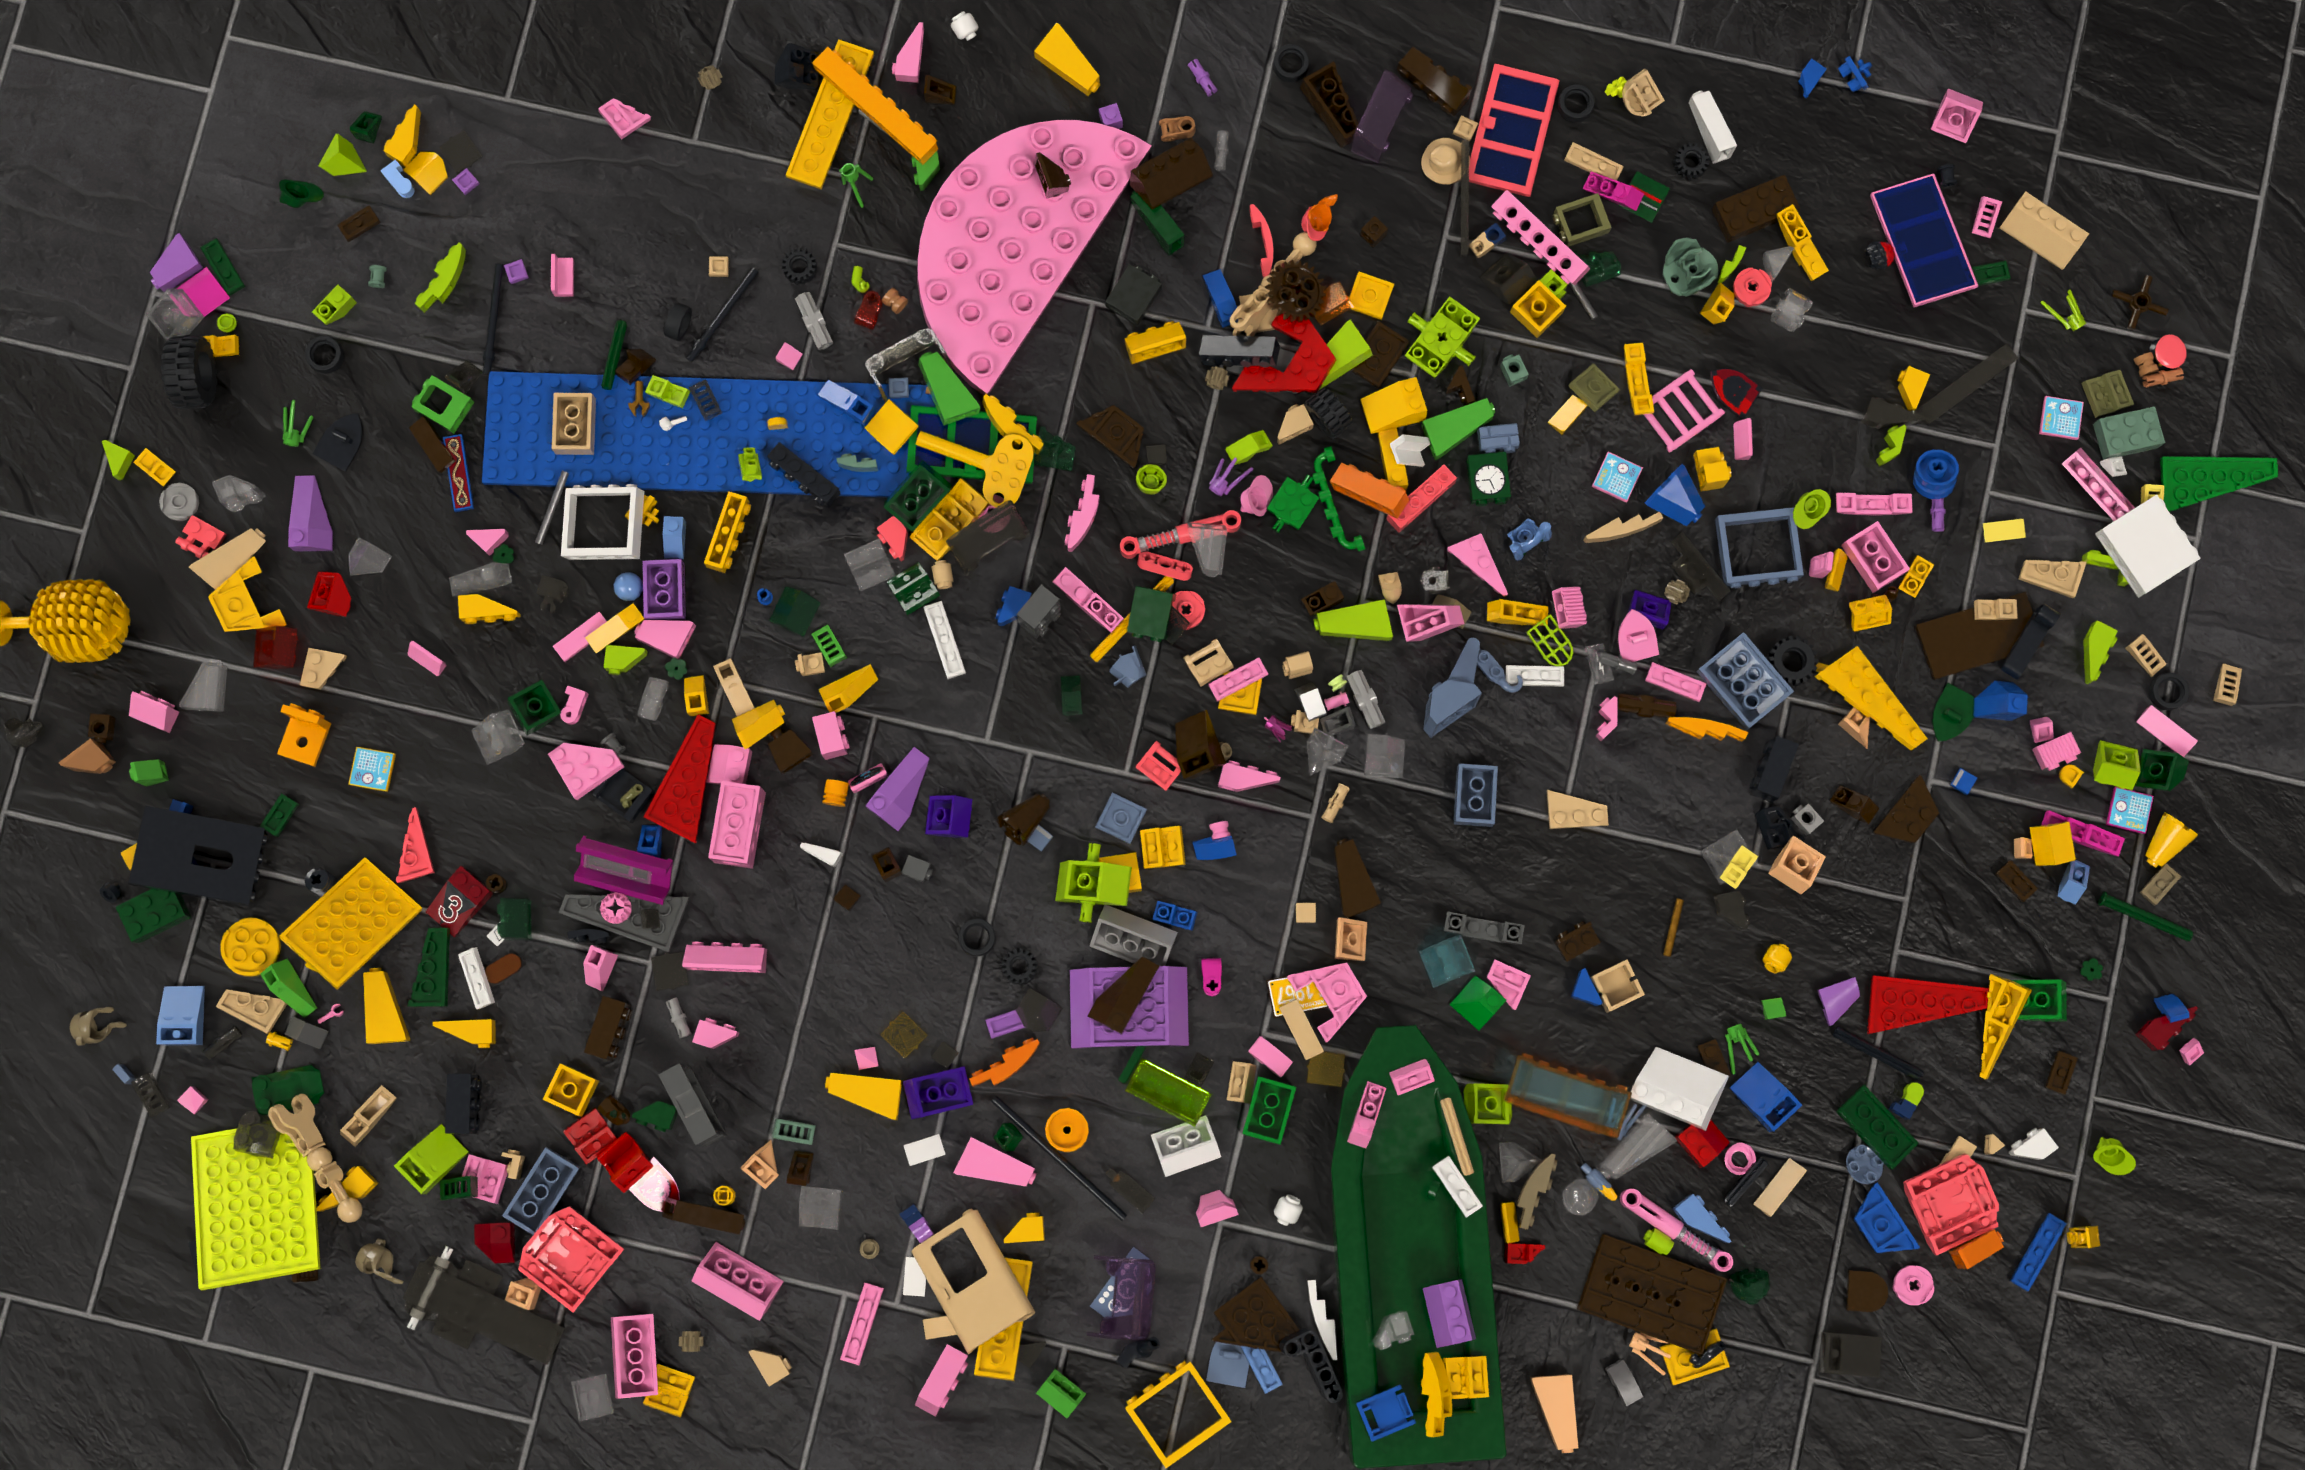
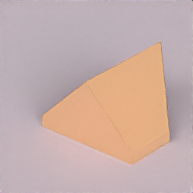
M1852 707L1838 725L1868 749L1870 717H1866L1855 707Z
M772 1140L756 1151L741 1167L746 1174L764 1189L779 1176Z
M528 1277L515 1282L511 1281L505 1301L527 1310L535 1309L541 1287Z

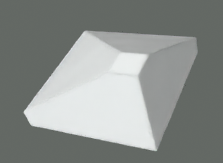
M2122 456L2100 461L2101 466L2112 477L2127 475Z

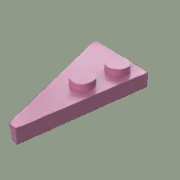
M1482 534L1447 547L1450 554L1452 553L1462 564L1468 566L1474 574L1487 582L1498 594H1501L1503 597L1508 595Z

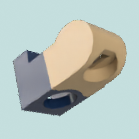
M1495 223L1480 234L1469 245V248L1477 258H1480L1498 244L1503 243L1506 240V235Z

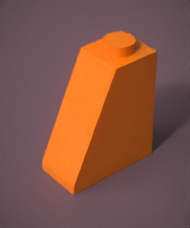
M1992 1229L1954 1247L1948 1252L1957 1269H1969L2004 1248L2002 1244L2004 1240L1998 1231L1996 1232L1995 1229Z

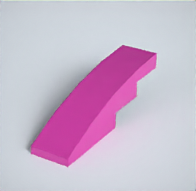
M2050 810L2045 812L2041 825L2070 822L2073 842L2119 857L2125 838L2092 824H2085L2071 817H2064Z

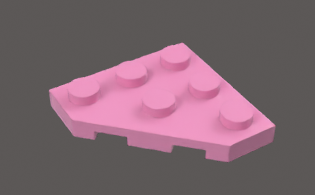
M563 743L548 753L576 800L624 768L617 753L611 749Z

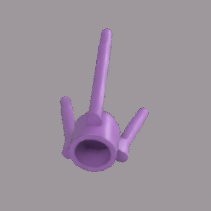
M1235 457L1222 477H1218L1224 463L1222 458L1213 479L1209 483V489L1220 497L1223 493L1227 495L1235 485L1253 470V467H1250L1227 487L1228 482L1225 478L1233 468L1237 458Z

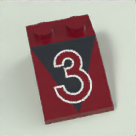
M460 866L447 880L426 910V913L443 928H450V934L456 937L494 893L466 868Z

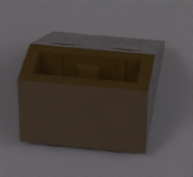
M1207 710L1175 724L1177 762L1184 779L1197 778L1226 764Z

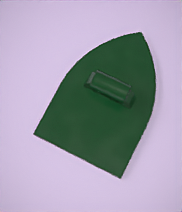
M1950 683L1946 684L1933 712V730L1938 742L1950 740L1958 736L1969 726L1974 718L1975 697Z

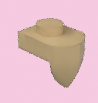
M1398 573L1378 575L1384 598L1394 604L1400 598L1402 592Z

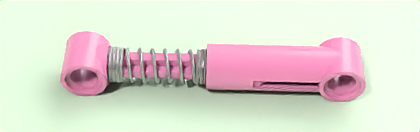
M1626 1189L1621 1193L1620 1202L1625 1208L1631 1210L1674 1240L1676 1238L1680 1242H1684V1245L1687 1244L1689 1248H1693V1251L1703 1255L1702 1258L1704 1257L1715 1270L1726 1272L1732 1268L1733 1258L1729 1253L1723 1252L1719 1248L1716 1249L1713 1246L1710 1247L1709 1243H1705V1240H1700V1237L1692 1234L1691 1230L1687 1231L1683 1222L1643 1196L1638 1190ZM1629 1193L1635 1195L1636 1200L1633 1204H1629L1626 1200ZM1640 1204L1643 1205L1644 1207H1646L1648 1210H1650L1651 1212H1653V1213L1656 1214V1215L1653 1216L1652 1214H1650L1649 1212H1647L1646 1210H1644V1209H1643L1642 1207H1640L1639 1205H1640ZM1720 1256H1724L1726 1259L1724 1267H1720L1717 1263Z

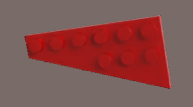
M699 714L644 815V818L695 844L716 727L715 722Z
M1873 975L1871 979L1867 1034L1987 1009L1989 988Z

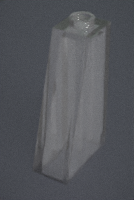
M1646 1113L1598 1166L1602 1169L1600 1173L1608 1180L1610 1178L1616 1180L1674 1144L1677 1139Z

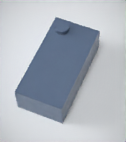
M545 1147L502 1216L534 1235L547 1217L551 1215L580 1169V1166L549 1147Z

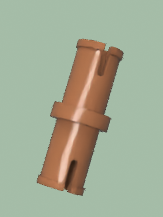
M2181 368L2169 371L2160 370L2155 374L2144 375L2142 379H2146V381H2143V385L2146 388L2158 384L2167 385L2168 382L2183 380L2184 376L2180 375L2184 373Z

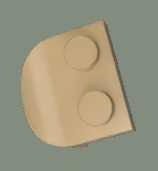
M1643 69L1629 79L1623 87V102L1627 110L1634 115H1650L1652 109L1665 101L1646 69Z

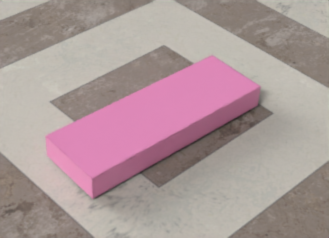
M598 612L553 646L564 662L568 661L589 645L585 637L607 621Z
M1257 658L1209 683L1208 686L1218 702L1266 677L1268 672L1261 659Z
M1653 662L1645 679L1646 682L1700 702L1707 684Z

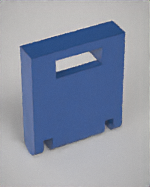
M1401 1384L1356 1402L1371 1441L1416 1423L1415 1419L1406 1420V1418L1413 1416L1405 1393L1402 1392L1397 1395L1395 1393L1402 1389ZM1369 1409L1372 1410L1378 1425L1377 1428L1372 1430L1364 1411Z

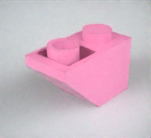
M591 945L583 963L586 984L604 991L618 955Z
M706 1018L705 1021L699 1020L692 1042L715 1049L738 1037L739 1032L735 1031L736 1027L728 1024H724V1027L716 1025L717 1021Z

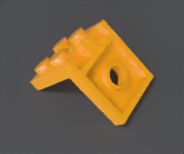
M290 703V706L283 704L280 712L289 716L290 721L277 754L315 767L331 723L324 719L325 716L319 712L310 709L306 712L307 710L301 706ZM306 737L308 740L307 745L302 748L299 747V739Z

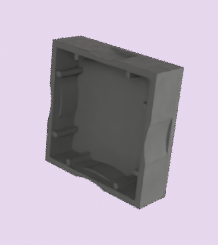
M678 1063L658 1074L695 1146L708 1147L727 1136L690 1066Z

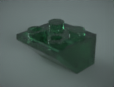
M500 898V903L497 904V913L500 915L497 931L500 937L508 941L532 940L531 901L528 899Z

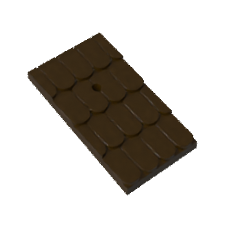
M1602 1234L1577 1310L1702 1355L1727 1279Z

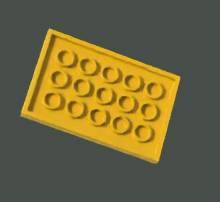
M364 857L280 934L279 938L338 990L422 911V907Z

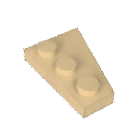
M2026 560L2023 563L2018 579L2064 596L2075 598L2087 562Z
M1547 790L1549 829L1609 825L1606 805Z
M226 989L216 1007L269 1034L287 1004L279 998Z

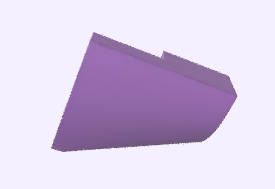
M1855 977L1817 990L1828 1026L1833 1025L1860 997Z

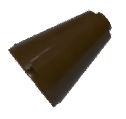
M1036 794L999 815L997 823L1000 828L1002 826L1005 827V834L1014 843L1024 846L1049 810L1050 801L1045 795Z

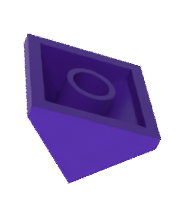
M1635 590L1628 612L1634 609L1642 613L1651 622L1653 627L1663 630L1669 621L1671 602Z

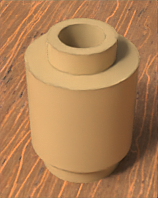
M946 560L936 561L935 565L932 566L934 584L937 585V589L951 588L952 582H954L951 564L947 563Z

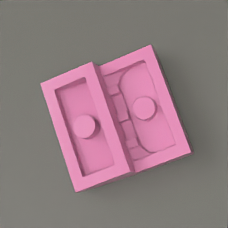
M469 1154L462 1177H478V1197L473 1198L498 1204L507 1177L508 1165ZM465 1182V1192H467V1182ZM459 1184V1193H461V1185H460V1184Z

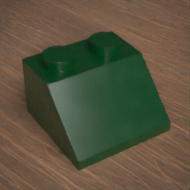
M543 680L508 697V705L526 736L543 728L561 714Z

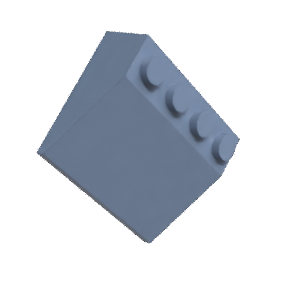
M1744 632L1696 671L1746 731L1794 692Z

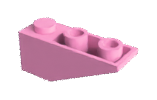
M1229 761L1223 765L1218 787L1239 792L1279 783L1281 777L1277 776L1276 772L1266 771V773L1258 771L1259 768L1247 766L1245 768L1241 767L1238 762Z
M1367 1081L1347 1142L1363 1148L1367 1147L1386 1091L1385 1087Z

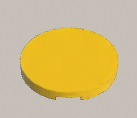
M244 918L234 923L224 933L220 947L221 956L233 972L249 977L258 976L271 964L277 962L281 951L280 938L275 928L268 922L258 918Z

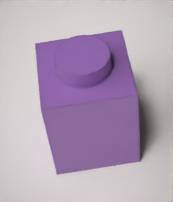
M1117 103L1099 108V117L1103 125L1117 129L1123 128V120Z

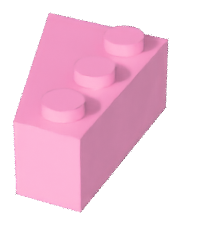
M1397 605L1406 642L1422 641L1464 624L1459 605Z
M947 1344L918 1395L915 1406L936 1417L940 1408H945L949 1397H947L949 1391H954L959 1382L956 1379L959 1373L963 1374L969 1364L966 1362L968 1355Z

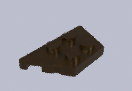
M1115 405L1110 406L1104 411L1097 412L1091 417L1076 423L1079 428L1131 468H1136L1144 428Z
M1917 776L1872 832L1874 835L1904 840L1913 844L1917 842L1939 814L1922 776Z

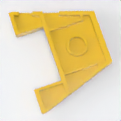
M255 556L250 558L208 596L224 632L287 625L280 609L261 617L245 585V579L262 573Z

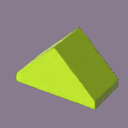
M104 440L102 444L112 475L117 480H122L135 455L120 446Z

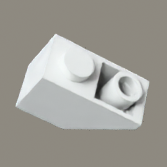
M2034 1128L2026 1134L2028 1137L2025 1140L2021 1141L2020 1139L2012 1144L2011 1147L2013 1149L2008 1153L2012 1156L2041 1160L2059 1147L2044 1128L2038 1130Z

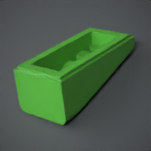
M829 625L812 633L814 640L830 667L847 658ZM828 631L829 635L820 640L818 639L819 635ZM832 638L831 642L822 646V642ZM833 644L836 645V647H834L833 649L827 652L825 651L826 648L832 646ZM837 650L840 652L837 655L829 658V655L836 652Z

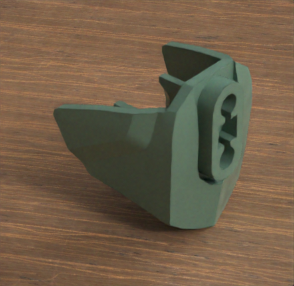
M1682 238L1675 240L1665 256L1662 275L1672 293L1687 297L1706 288L1712 281L1718 278V264L1714 256L1699 245L1697 239ZM1671 278H1678L1677 283H1673Z

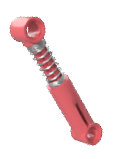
M1229 510L1225 514L1175 526V529H1172L1170 532L1169 530L1166 533L1162 531V534H1152L1150 537L1147 535L1146 538L1127 536L1120 542V552L1123 557L1132 559L1141 552L1146 551V549L1159 548L1161 545L1164 547V544L1169 545V543L1174 544V542L1184 544L1227 532L1234 533L1240 528L1241 516L1237 511ZM1234 518L1237 523L1231 526L1227 524L1226 520ZM1126 544H1133L1135 548L1133 551L1128 552L1124 549V546Z

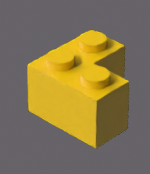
M1719 447L1696 450L1693 456L1700 491L1723 488L1731 477V468L1724 461L1723 452H1720Z

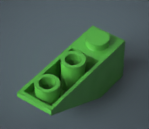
M288 959L271 964L260 973L269 990L302 1017L306 1018L317 1009Z

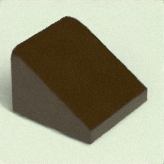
M844 885L833 900L850 912L861 896L847 885Z

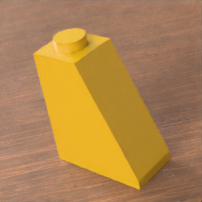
M772 700L732 719L744 749L749 748L785 723L782 717L785 715L781 704L777 705L775 700Z

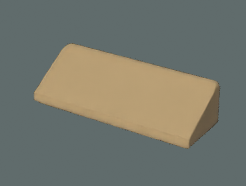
M1298 999L1279 1007L1305 1060L1324 1052Z
M1789 1158L1753 1205L1768 1217H1771L1807 1170Z

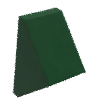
M364 111L350 126L351 133L358 140L374 144L382 116Z

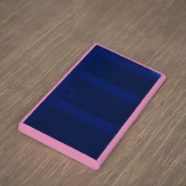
M1935 174L1870 194L1887 241L1894 247V259L1913 308L1978 287L1977 280Z

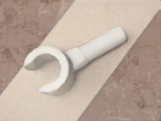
M685 416L670 421L667 417H664L659 421V425L664 431H668L674 425L687 421V418Z

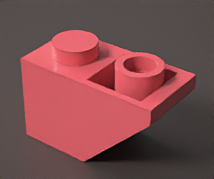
M892 516L877 527L879 532L877 537L883 544H888L890 547L888 551L894 559L898 557L900 561H903L908 532L904 525L896 517Z

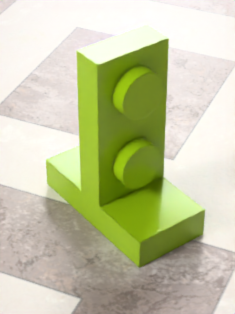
M2090 550L2082 556V561L2087 562L2086 564L2119 570L2110 555H2103L2100 551ZM2119 570L2117 585L2125 587L2129 583Z

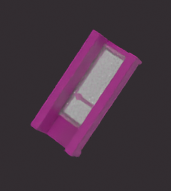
M583 836L581 841L577 843L576 852L581 853V862L574 874V881L660 905L664 904L671 886L672 859L665 860L587 839L586 836Z

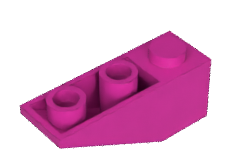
M1590 172L1583 187L1586 191L1593 194L1599 193L1600 197L1634 211H1637L1644 196V193L1630 185L1594 172Z

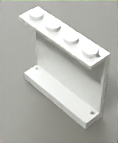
M2158 495L2153 496L2095 533L2138 598L2201 559L2197 549L2190 544L2186 533L2177 525L2175 517L2169 513L2164 501Z

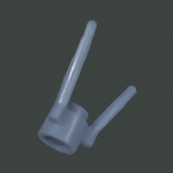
M1615 1098L1606 1127L1609 1128L1607 1132L1609 1135L1622 1140L1623 1136L1626 1135L1629 1128L1647 1106L1642 1105L1629 1121L1637 1108V1104H1634L1622 1123L1617 1120L1613 1123L1618 1101Z

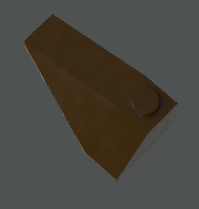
M1141 957L1096 999L1087 1017L1122 1035L1156 974L1159 965Z

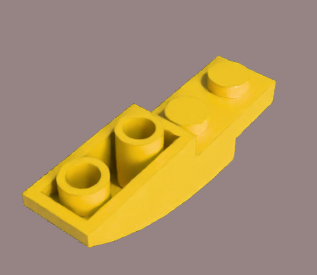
M1792 204L1777 213L1776 216L1785 240L1798 265H1802L1810 281L1828 272L1827 266L1810 239L1812 237L1794 205Z
M985 394L982 403L989 419L1003 437L1014 433L1025 436L1032 443L1034 452L1038 455L1044 445L1042 440L1038 436L1030 435L1026 432V428L1021 424L1017 423L1016 425L1014 423L1017 416L1013 409L1008 406H1002L996 397ZM1020 439L1013 440V446L1019 449L1023 442Z
M1439 1352L1425 1353L1423 1359L1424 1370L1421 1381L1422 1394L1429 1395L1425 1428L1426 1436L1439 1437L1444 1435L1445 1418L1452 1417V1396L1450 1382Z

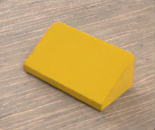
M1572 395L1549 420L1548 424L1563 435L1588 405L1583 400Z
M1838 548L1833 552L1832 571L1828 573L1825 588L1833 591H1839L1847 561V554Z
M1500 1203L1504 1242H1518L1520 1239L1515 1203Z

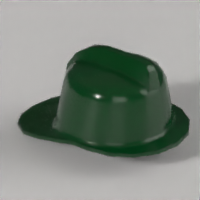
M288 179L279 182L281 190L279 200L290 207L300 208L306 202H318L324 197L322 189L312 183Z

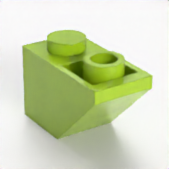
M337 285L312 313L325 325H328L344 317L357 302Z

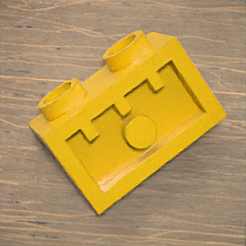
M1886 595L1849 602V608L1852 612L1851 627L1854 632L1891 624L1892 607Z

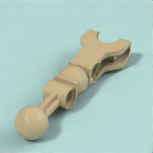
M1307 232L1299 233L1293 241L1294 250L1286 260H1280L1275 264L1274 271H1276L1275 267L1281 266L1285 261L1287 264L1291 260L1296 263L1302 256L1311 255L1315 251L1317 242L1311 240ZM1271 275L1263 278L1258 289L1253 292L1244 304L1239 305L1231 315L1230 325L1234 328L1233 336H1238L1242 331L1246 332V336H1254L1261 320L1271 307V304L1267 303L1271 300V297L1265 296V294L1270 292L1265 286L1270 284L1267 278L1272 277ZM1288 275L1287 278L1291 282L1292 276Z
M305 1094L296 1095L291 1102L294 1114L290 1113L281 1104L272 1106L269 1109L268 1116L277 1131L290 1136L298 1151L302 1153L303 1158L307 1156L306 1161L308 1166L316 1171L314 1176H316L319 1186L331 1189L339 1203L337 1208L339 1218L347 1223L357 1221L362 1215V1205L357 1199L349 1198L340 1183L343 1179V1171L336 1161L332 1162L331 1152L323 1147L325 1142H323V1138L313 1121L315 1108L310 1099Z

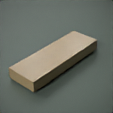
M1574 142L1564 161L1589 173L1594 172L1616 181L1624 167Z

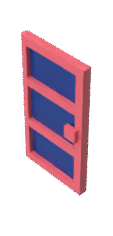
M1494 64L1470 157L1469 169L1464 181L1502 191L1508 190L1510 193L1526 197L1531 196L1560 80Z

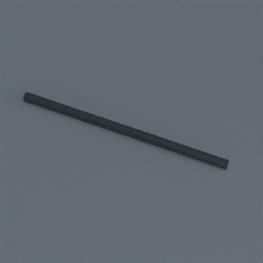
M997 1096L993 1098L991 1102L1115 1216L1121 1221L1125 1219L1127 1215L1004 1102Z

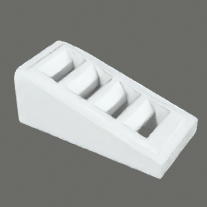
M801 843L800 845L802 850L832 867H836L842 856V853L837 850L808 843Z

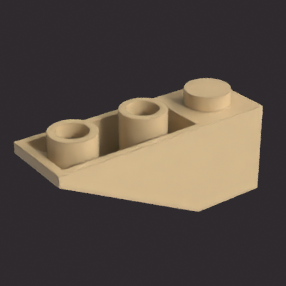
M730 658L713 666L736 716L754 709V705L733 660Z

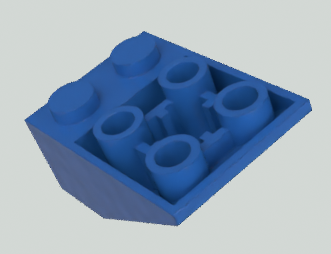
M1759 1062L1729 1088L1768 1132H1774L1802 1106L1795 1096Z

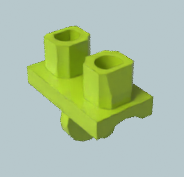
M743 448V454H738L742 480L749 482L755 479L762 480L758 453L756 454L755 448Z

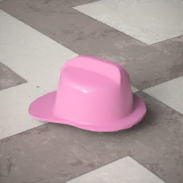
M1257 476L1250 487L1242 492L1240 498L1242 504L1241 512L1257 516L1265 514L1273 497V487L1266 476Z

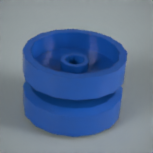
M1930 450L1922 454L1916 463L1913 476V484L1916 491L1929 499H1941L1951 494L1955 488L1959 473V464L1956 458L1943 450Z

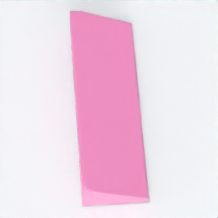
M2152 705L2147 707L2136 721V723L2171 750L2183 757L2198 742Z

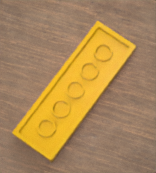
M1005 1258L1025 1295L1028 1297L1033 1262ZM1024 1321L1014 1323L978 1346L974 1370L975 1376L1014 1381Z

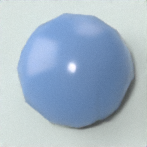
M632 572L621 573L616 577L613 584L615 594L624 601H634L643 591L641 578Z

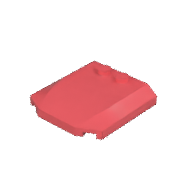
M1962 1154L1903 1182L1904 1191L1927 1245L1934 1255H1939L1998 1227L1997 1212L1999 1211V1203L1984 1168L1973 1161L1967 1154Z
M568 1206L549 1215L523 1247L518 1270L571 1312H574L607 1269L622 1253L624 1248L571 1206Z

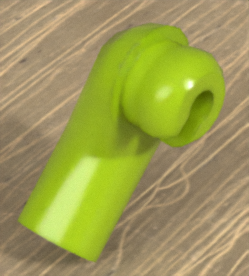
M854 266L851 283L858 292L865 293L869 290V283L862 279L863 268Z

